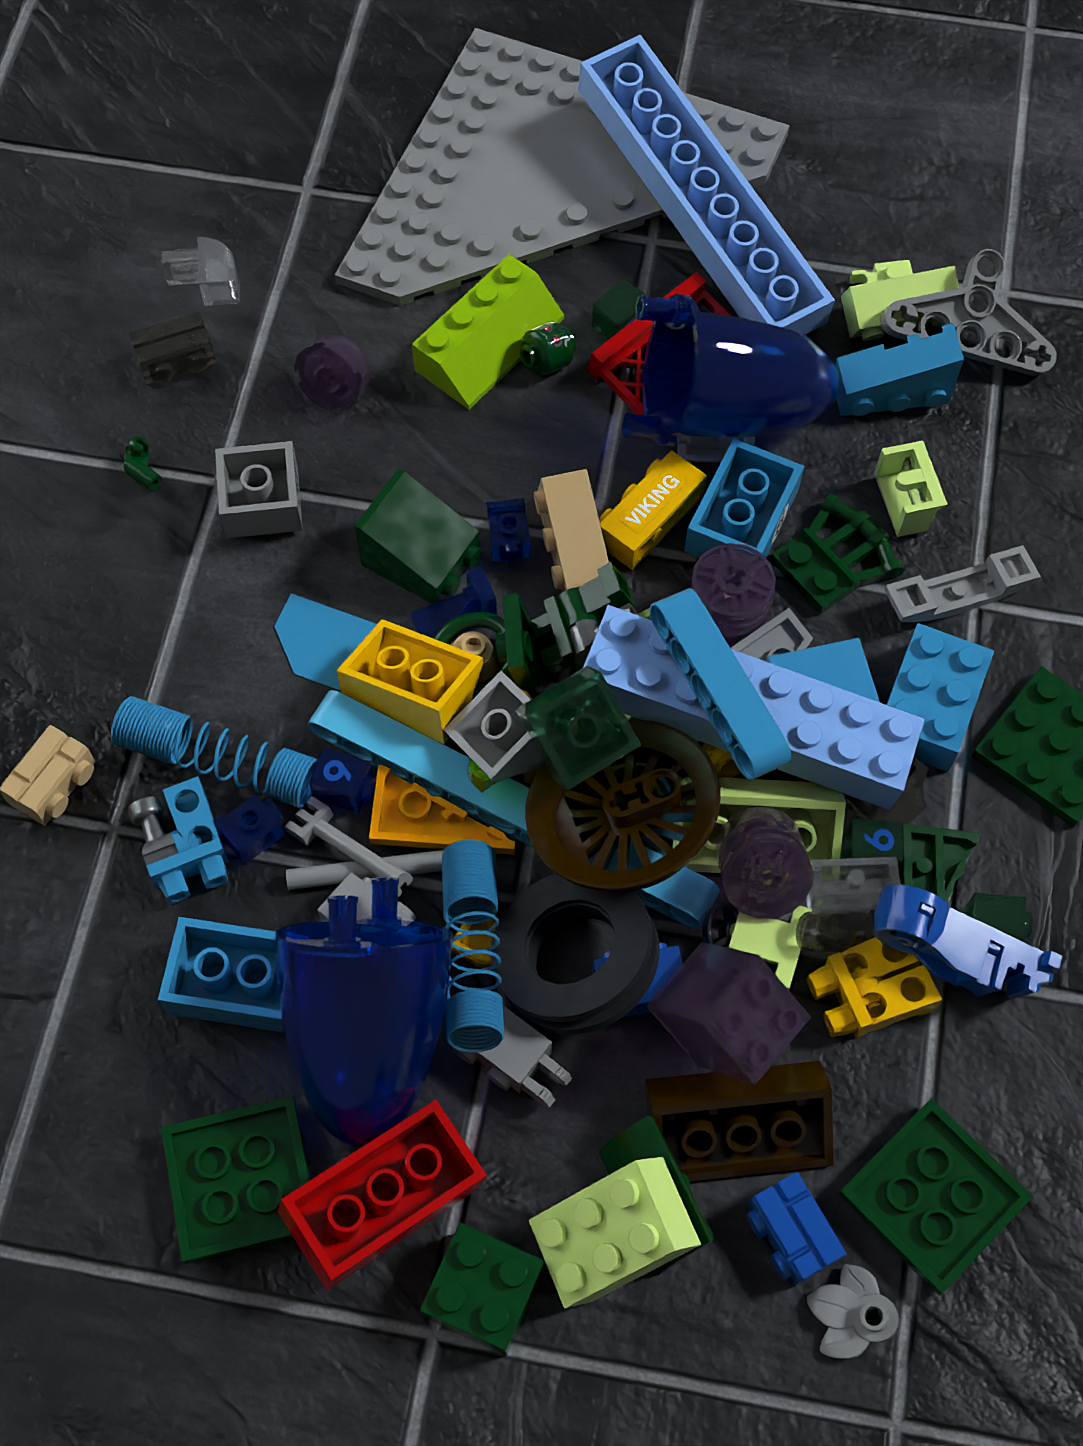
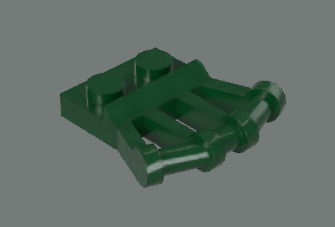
M829 493L825 499L821 510L811 526L802 529L799 535L773 552L770 562L820 615L857 588L894 579L905 571L902 561L896 559L888 541L890 535L884 529L878 530L870 522L872 517L865 510L860 512L838 501L839 497L832 493ZM831 515L848 522V524L825 540L818 536ZM858 533L867 540L842 559L833 552ZM875 552L882 564L879 567L856 573L851 571L852 568Z

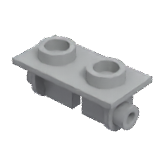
M686 425V428H679L677 431L678 455L689 463H721L733 438L753 446L755 443V430H748L747 426H743V428H721V430H714V428Z

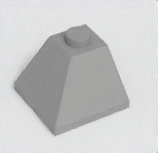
M502 671L444 729L494 782L540 768L547 758L570 738Z

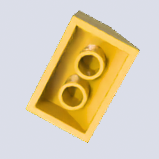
M381 619L336 671L341 693L437 742L445 744L450 736L444 729L472 701L484 662L481 656Z

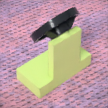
M720 903L713 906L705 915L702 925L703 941L711 956L720 962L731 963L736 960H742L745 956H750L777 965L772 985L777 992L776 998L785 1000L792 982L812 909L796 904L790 923L745 910L735 903ZM723 908L724 921L721 922L718 928L719 937L713 942L711 937L712 920L715 914ZM733 911H735L738 914V918H736ZM724 945H729L728 950L738 954L728 958L723 956L717 949Z

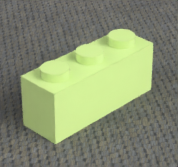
M955 266L850 286L841 296L850 338L862 336L863 341H869L884 336L885 331L880 323L883 310L895 301L960 288ZM899 310L894 315H891V317L896 319V326L899 327L905 322L917 324L922 314L918 313V317L915 320L909 321L902 318V311ZM928 319L926 323L931 322L932 327L942 326L935 319Z

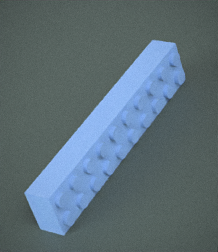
M638 35L581 62L578 91L766 355L827 324L835 301L643 37Z

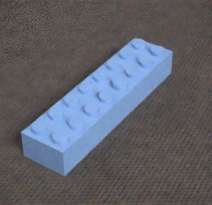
M608 605L582 669L575 696L641 720L666 724L684 732L695 740L728 751L656 631L652 620ZM731 649L788 742L791 751V762L777 769L890 810L904 791L924 718Z

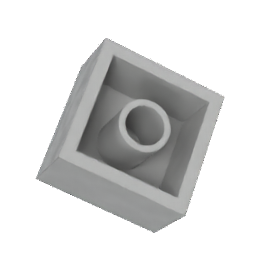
M292 441L215 449L219 516L226 539L303 531L298 466Z

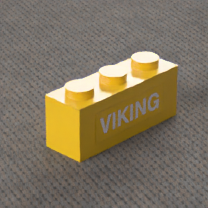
M672 450L662 460L656 459L649 466L645 477L639 484H631L624 492L621 502L613 510L609 508L600 516L599 522L606 551L633 570L704 496L707 475Z

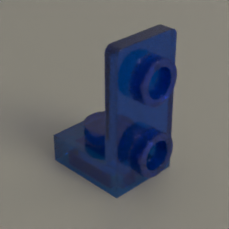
M481 566L466 571L467 587L462 589L463 593L411 613V620L418 633L434 638L436 633L447 622L465 613L489 612L497 615L496 596ZM470 628V629L464 630V631H462L461 633L457 634L456 636H459V635H461V634H463V633L469 632V631L474 630V629H476V628Z

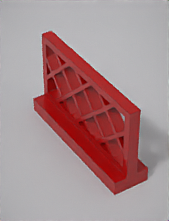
M698 272L690 276L592 352L587 372L596 381L602 378L647 426L651 425L751 345L754 339L704 289L707 281ZM702 303L712 313V321L694 320L693 309ZM672 326L687 328V342L667 340V330ZM693 329L712 330V344L692 342ZM718 331L731 332L739 342L734 346L718 345ZM645 347L661 348V362L641 360V350ZM667 349L685 350L686 365L666 363ZM692 351L712 353L711 364L707 367L692 365ZM619 367L634 368L635 383L621 382L613 372ZM641 369L660 371V385L641 384ZM666 372L685 373L686 384L682 387L666 386ZM640 392L660 394V405L650 412L640 402Z

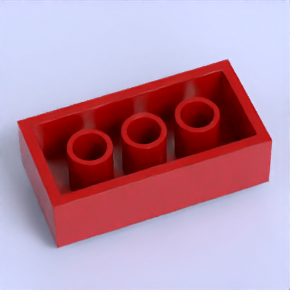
M434 1100L282 1198L278 1213L328 1291L479 1189L487 1174L438 1101Z

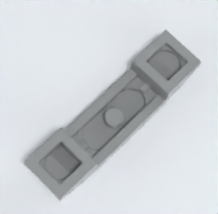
M1022 545L991 554L986 562L980 565L925 581L921 575L888 584L884 590L900 622H922L961 614L988 605L1032 585L1041 576L1025 547Z

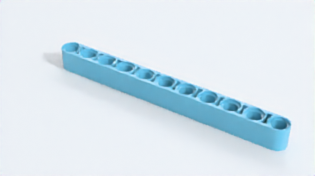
M334 690L328 691L307 724L315 735L377 768L378 765L387 766L391 769V773L412 785L414 782L424 787L430 795L440 796L468 812L469 815L533 847L529 839L525 820V806L530 788L511 778L494 782L471 758L343 693ZM632 840L630 841L628 870L642 867ZM645 847L651 863L663 857L661 854ZM618 849L606 870H617ZM599 851L589 859L591 866ZM684 866L667 880L645 889L636 890L635 892L644 905L683 925L700 929L705 915L715 903L720 889L710 879Z

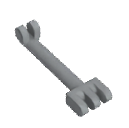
M312 796L305 804L310 810L315 812L313 816L301 808L295 814V817L304 826L301 828L292 821H289L284 826V829L290 835L307 846L317 835L381 877L384 890L394 899H398L402 894L400 888L402 885L408 887L413 881L409 873L390 864L330 825L328 822L334 816L330 807Z

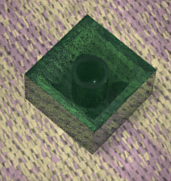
M589 666L584 667L515 709L555 781L567 790L641 746L601 671Z

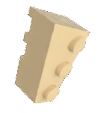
M587 469L541 478L538 490L534 492L535 505L538 514L541 515L544 526L542 532L547 552L551 551L555 566H551L554 586L556 589H562V592L570 588L580 587L598 577L597 569L608 564L609 560Z

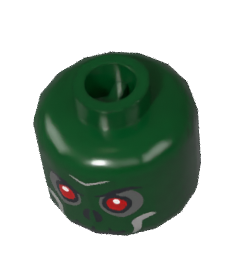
M554 321L528 330L522 338L521 360L526 367L539 375H547L562 369L573 360L576 349L574 336L568 328Z

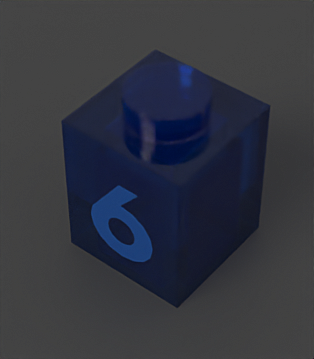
M324 747L309 781L312 796L317 800L359 813L363 802H370L373 797L376 778L373 777L369 761Z

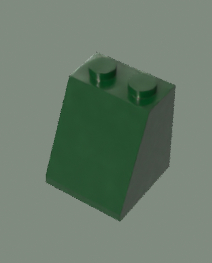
M399 468L354 525L362 566L438 608L446 597L451 598L456 593L461 583V576L467 568L472 569L477 564L482 553L479 531L408 473Z

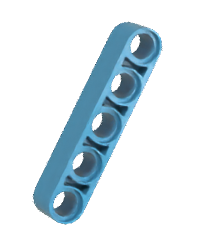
M688 588L650 605V616L656 631L743 776L748 780H753L790 763L791 751L788 742L697 593L693 589Z

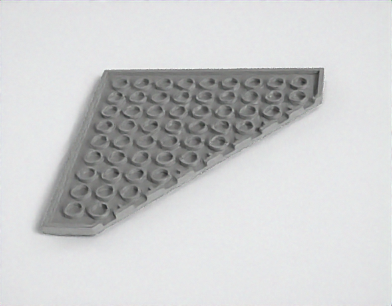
M475 28L336 271L335 281L337 285L402 306L414 302L415 296L433 291L435 295L461 286V281L478 275L482 279L508 254L519 261L526 260L528 264L554 255V250L568 245L576 248L599 240V235L616 229L618 233L645 225L646 219L661 214L663 218L668 216L578 91L580 64L583 61ZM684 93L752 188L765 185L788 136L789 125Z

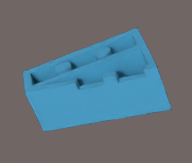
M954 323L942 326V333L923 339L919 338L918 333L908 336V343L885 350L884 345L881 344L837 358L832 376V384L840 416H864L871 412L888 410L899 412L906 408L922 406L932 408L948 404L964 361Z

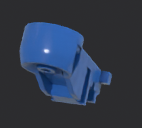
M896 884L885 886L881 890L874 914L876 938L893 949L916 956L935 977L952 985L969 989L976 996L1001 990L1003 982L1007 983L1006 996L1011 999L1036 993L1040 990L1041 985L1052 982L1054 973L1057 974L1060 968L1062 955L1054 951L1044 952L965 915L951 908L946 901L929 891L908 885Z

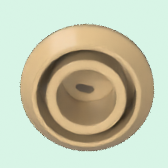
M471 631L463 633L452 642L451 645L483 657L484 663L477 683L489 679L497 672L499 660L496 646L487 636L480 632Z

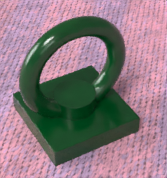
M518 593L502 595L504 619L489 612L465 613L447 622L436 633L433 639L449 644L457 634L470 628H487L497 633L496 650L501 667L492 677L477 683L472 700L500 671L510 680L513 678L516 685L521 690L527 691L532 699H540L535 633Z

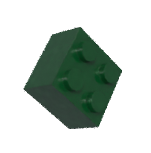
M459 1222L420 1312L424 1318L507 1356L543 1273L544 1260Z

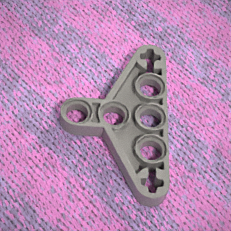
M993 249L982 250L970 259L962 288L898 300L883 310L880 323L882 329L888 335L906 341L908 336L917 333L920 339L929 337L925 330V323L928 319H935L942 326L954 323L963 357L1031 376L1043 374L1050 370L1056 362L1057 354L1053 345L998 296L1005 270V262L1000 253ZM985 258L993 263V276L984 277L978 272L977 263L979 259ZM973 293L979 294L985 299L986 307L981 313L973 311L969 306V297ZM900 310L902 311V318L905 320H915L918 317V313H921L922 317L918 320L917 324L905 322L898 327L896 326V319L892 318L891 315ZM963 329L974 331L977 336L975 347L967 348L961 343L960 333ZM999 338L1007 340L1011 345V354L1007 358L1000 357L995 352L994 345ZM1022 342L1026 343L1024 348H1022ZM1037 350L1040 351L1039 357L1044 359V362L1037 366L1035 365V358L1025 355L1017 361L1021 352L1032 354Z

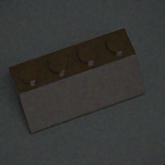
M820 1061L645 1079L647 1116L654 1118L678 1167L688 1177L690 1182L834 1166L832 1088Z

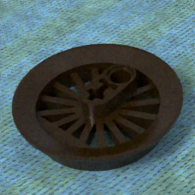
M647 720L609 722L592 727L572 737L558 747L542 764L531 783L525 806L526 828L529 839L540 859L548 868L565 880L596 890L626 892L645 889L675 875L705 845L715 827L720 811V784L716 769L708 754L694 739L684 732L666 724ZM636 762L647 763L642 774L635 778ZM625 763L623 783L618 784L612 766ZM604 770L611 788L607 791L592 777L594 774ZM684 779L688 784L682 785L681 780ZM582 784L597 798L575 792V790ZM696 798V805H687L688 801ZM568 805L583 810H569ZM677 822H692L690 828L674 824ZM658 835L680 842L673 849ZM640 836L663 857L651 863ZM632 839L642 867L628 870L630 841ZM618 849L617 870H606ZM599 851L591 866L589 859Z

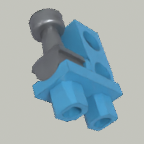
M198 776L163 789L177 830L165 834L158 820L163 815V807L158 797L149 796L141 798L130 804L127 809L132 823L143 828L146 843L142 848V854L149 875L158 890L161 889L170 904L185 900L191 895L185 879L197 874H201L207 889L215 888L228 882L225 863L229 861L210 810L207 796ZM188 792H190L189 794H186V795H184V796L179 797V796L182 795L183 793H188Z

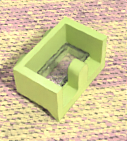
M924 441L883 448L881 450L874 475L897 537L928 531L937 511L948 504Z

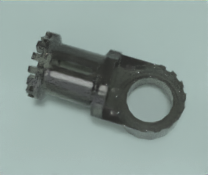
M861 911L850 912L848 915L843 913L820 914L806 912L798 921L796 941L803 950L824 954L842 952L849 947H854L875 938L873 936L875 933L873 929L874 922H870L871 919L869 916H866L867 913ZM865 931L864 935H857L856 932Z

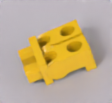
M876 937L841 953L838 952L828 956L825 966L809 974L806 980L815 1000L833 993L836 994L841 1006L828 1010L823 1015L825 1024L832 1037L853 1032L855 1038H859L868 1034V1032L882 1029L915 1015L922 1016L934 1012L942 1001L927 968L924 965L919 966L921 962L916 956L893 949L880 942Z

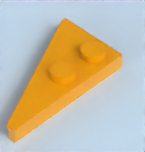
M378 765L369 833L370 844L445 850L454 842L478 840L490 845L496 854L515 855V841L508 839L500 830L491 825L489 828L468 817V812L440 796L430 795L424 787L415 782L413 785L391 773V769L387 766Z

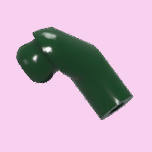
M134 437L129 440L128 446L125 448L124 471L146 489L154 491L161 484L162 477L148 467V442L144 438Z

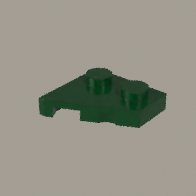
M903 823L897 829L899 885L921 888L939 896L948 903L954 891L953 887L961 877L966 867L965 863L980 839V833Z

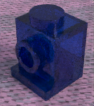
M525 498L486 502L492 560L516 562L522 558L531 557V541Z
M256 794L223 818L219 816L213 820L222 839L244 865L284 836L279 823L283 819L282 813L271 799L268 798L262 802ZM258 818L257 822L254 825L247 826L253 820Z

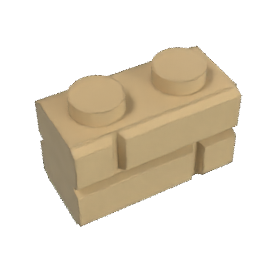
M49 725L1 784L0 793L11 806L44 826L52 817L57 818L65 811L69 802L68 796L77 785L82 786L90 779L94 771L93 764L96 761L85 745L72 737H68L54 726Z

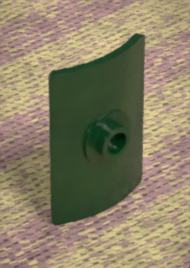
M646 1116L615 1136L599 1151V1155L609 1175L635 1160L663 1157L701 1245L656 1268L659 1275L713 1241L714 1235L689 1188L690 1181L678 1167L652 1116Z

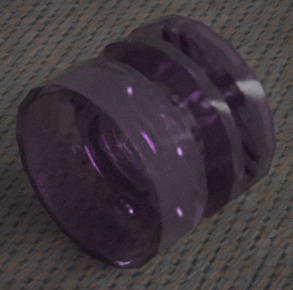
M728 543L714 546L701 555L693 569L691 589L697 593L731 648L767 623L776 577L771 563L761 552L747 545Z
M752 807L736 813L723 825L716 839V858L723 888L732 905L743 914L757 919H770L793 912L806 900L813 886V868L799 828L786 813L770 807ZM763 871H770L769 873L763 874Z

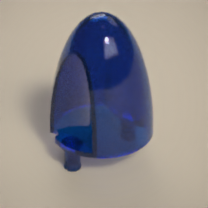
M674 294L669 299L646 297L645 295H639L635 306L636 319L641 321L650 320L654 321L649 335L643 367L642 400L644 415H632L630 413L624 415L622 421L623 437L652 439L659 446L671 447L675 445L677 435L757 437L786 434L811 423L820 417L834 402L839 389L837 370L824 350L806 335L763 322L700 312L696 302L690 296L684 294Z
M387 877L371 878L372 911L371 916L367 919L357 920V896H348V899H345V895H335L327 898L329 903L328 920L292 924L282 927L275 932L276 973L280 1010L287 1047L297 1080L312 1112L323 1127L340 1142L354 1147H363L405 1120L425 1084L433 1062L447 1000L451 967L452 932L447 928L434 924L402 920L398 916L399 879L393 877L390 880H387Z

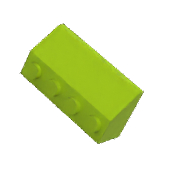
M508 254L412 343L414 370L470 410L521 361L520 349L525 332L548 322L560 323L564 320V314L537 272Z

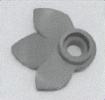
M844 1264L840 1275V1285L830 1284L821 1286L811 1292L806 1298L813 1314L824 1325L829 1326L822 1339L820 1351L832 1358L851 1359L858 1357L866 1350L870 1342L881 1343L890 1339L897 1331L899 1325L898 1311L893 1302L887 1297L880 1295L875 1277L869 1271L859 1266ZM872 1309H878L883 1313V1320L877 1326L869 1325L866 1321V1316Z

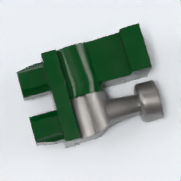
M611 562L597 569L599 576L580 587L565 590L557 599L552 596L544 600L546 612L531 620L533 632L542 643L553 638L556 639V643L542 649L540 652L544 665L552 673L570 666L578 674L582 672L608 605L638 615L635 611L636 605L627 580Z

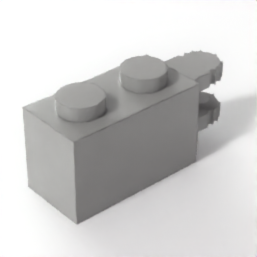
M503 1006L504 1039L498 1046L484 1052L473 1053L460 1051L452 1047L453 1051L467 1063L472 1065L476 1060L488 1069L487 1077L501 1089L507 1091L511 1087L519 1094L523 1090L545 1107L550 1108L556 1099H554L552 1093L547 1088L532 1079L536 1072L541 1069L556 1083L566 1086L572 1079L570 1073L549 1057L552 1053V1042L505 1006Z

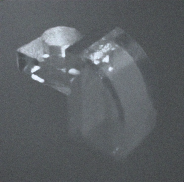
M197 237V249L162 251V265L168 286L199 283L204 306L240 303V284L234 258L229 248L222 242L208 237Z

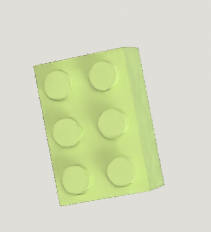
M663 1157L635 1160L528 1220L564 1309L593 1302L701 1245Z

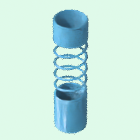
M133 696L125 699L115 714L111 728V740L118 747L129 749L162 762L177 763L180 768H186L194 762L197 772L201 775L210 772L214 768L218 781H225L233 775L238 788H244L253 781L257 794L263 795L266 793L268 798L294 805V807L298 808L306 805V801L311 797L319 774V761L317 758L306 756L291 749H281L270 766L265 790L259 791L257 787V774L267 756L268 742H264L259 749L252 777L245 784H239L237 769L248 748V735L243 736L239 743L233 770L223 778L218 775L217 764L229 741L230 731L228 728L224 729L219 737L214 755V763L206 771H201L198 767V757L209 737V722L204 723L200 729L196 740L194 757L189 763L181 764L179 760L188 747L193 729L190 715ZM205 728H206V733H205L203 742H202V744H201V746H200V748H199V745H200V741H201L203 732H204V730H205ZM224 736H225V740H224L223 746H222L221 751H220V753H219L222 740H223V738H224Z
M461 840L445 848L442 853L443 917L447 923L444 929V938L448 942L444 949V956L448 964L444 970L445 977L449 981L445 988V996L448 999L445 1004L446 1041L457 1050L473 1053L491 1050L504 1039L502 997L498 993L490 991L498 987L502 982L501 977L497 973L490 971L501 963L500 957L496 953L491 952L500 944V938L490 932L499 925V919L495 916L498 911L496 852L490 845L482 841ZM491 918L495 922L489 929L474 931L457 928L452 924L454 922L466 925L479 924ZM452 927L456 931L462 932V934L450 940L448 929ZM473 934H486L495 938L493 946L480 950L458 947L453 942L461 937ZM452 946L464 953L455 956L451 960L448 950ZM478 953L489 954L496 958V963L493 966L482 969L465 968L454 963L455 960L463 956ZM451 965L466 971L453 979L449 976ZM476 973L490 974L497 978L495 985L486 988H468L458 985L455 981L466 975ZM451 985H454L466 991L459 992L451 997L449 989Z

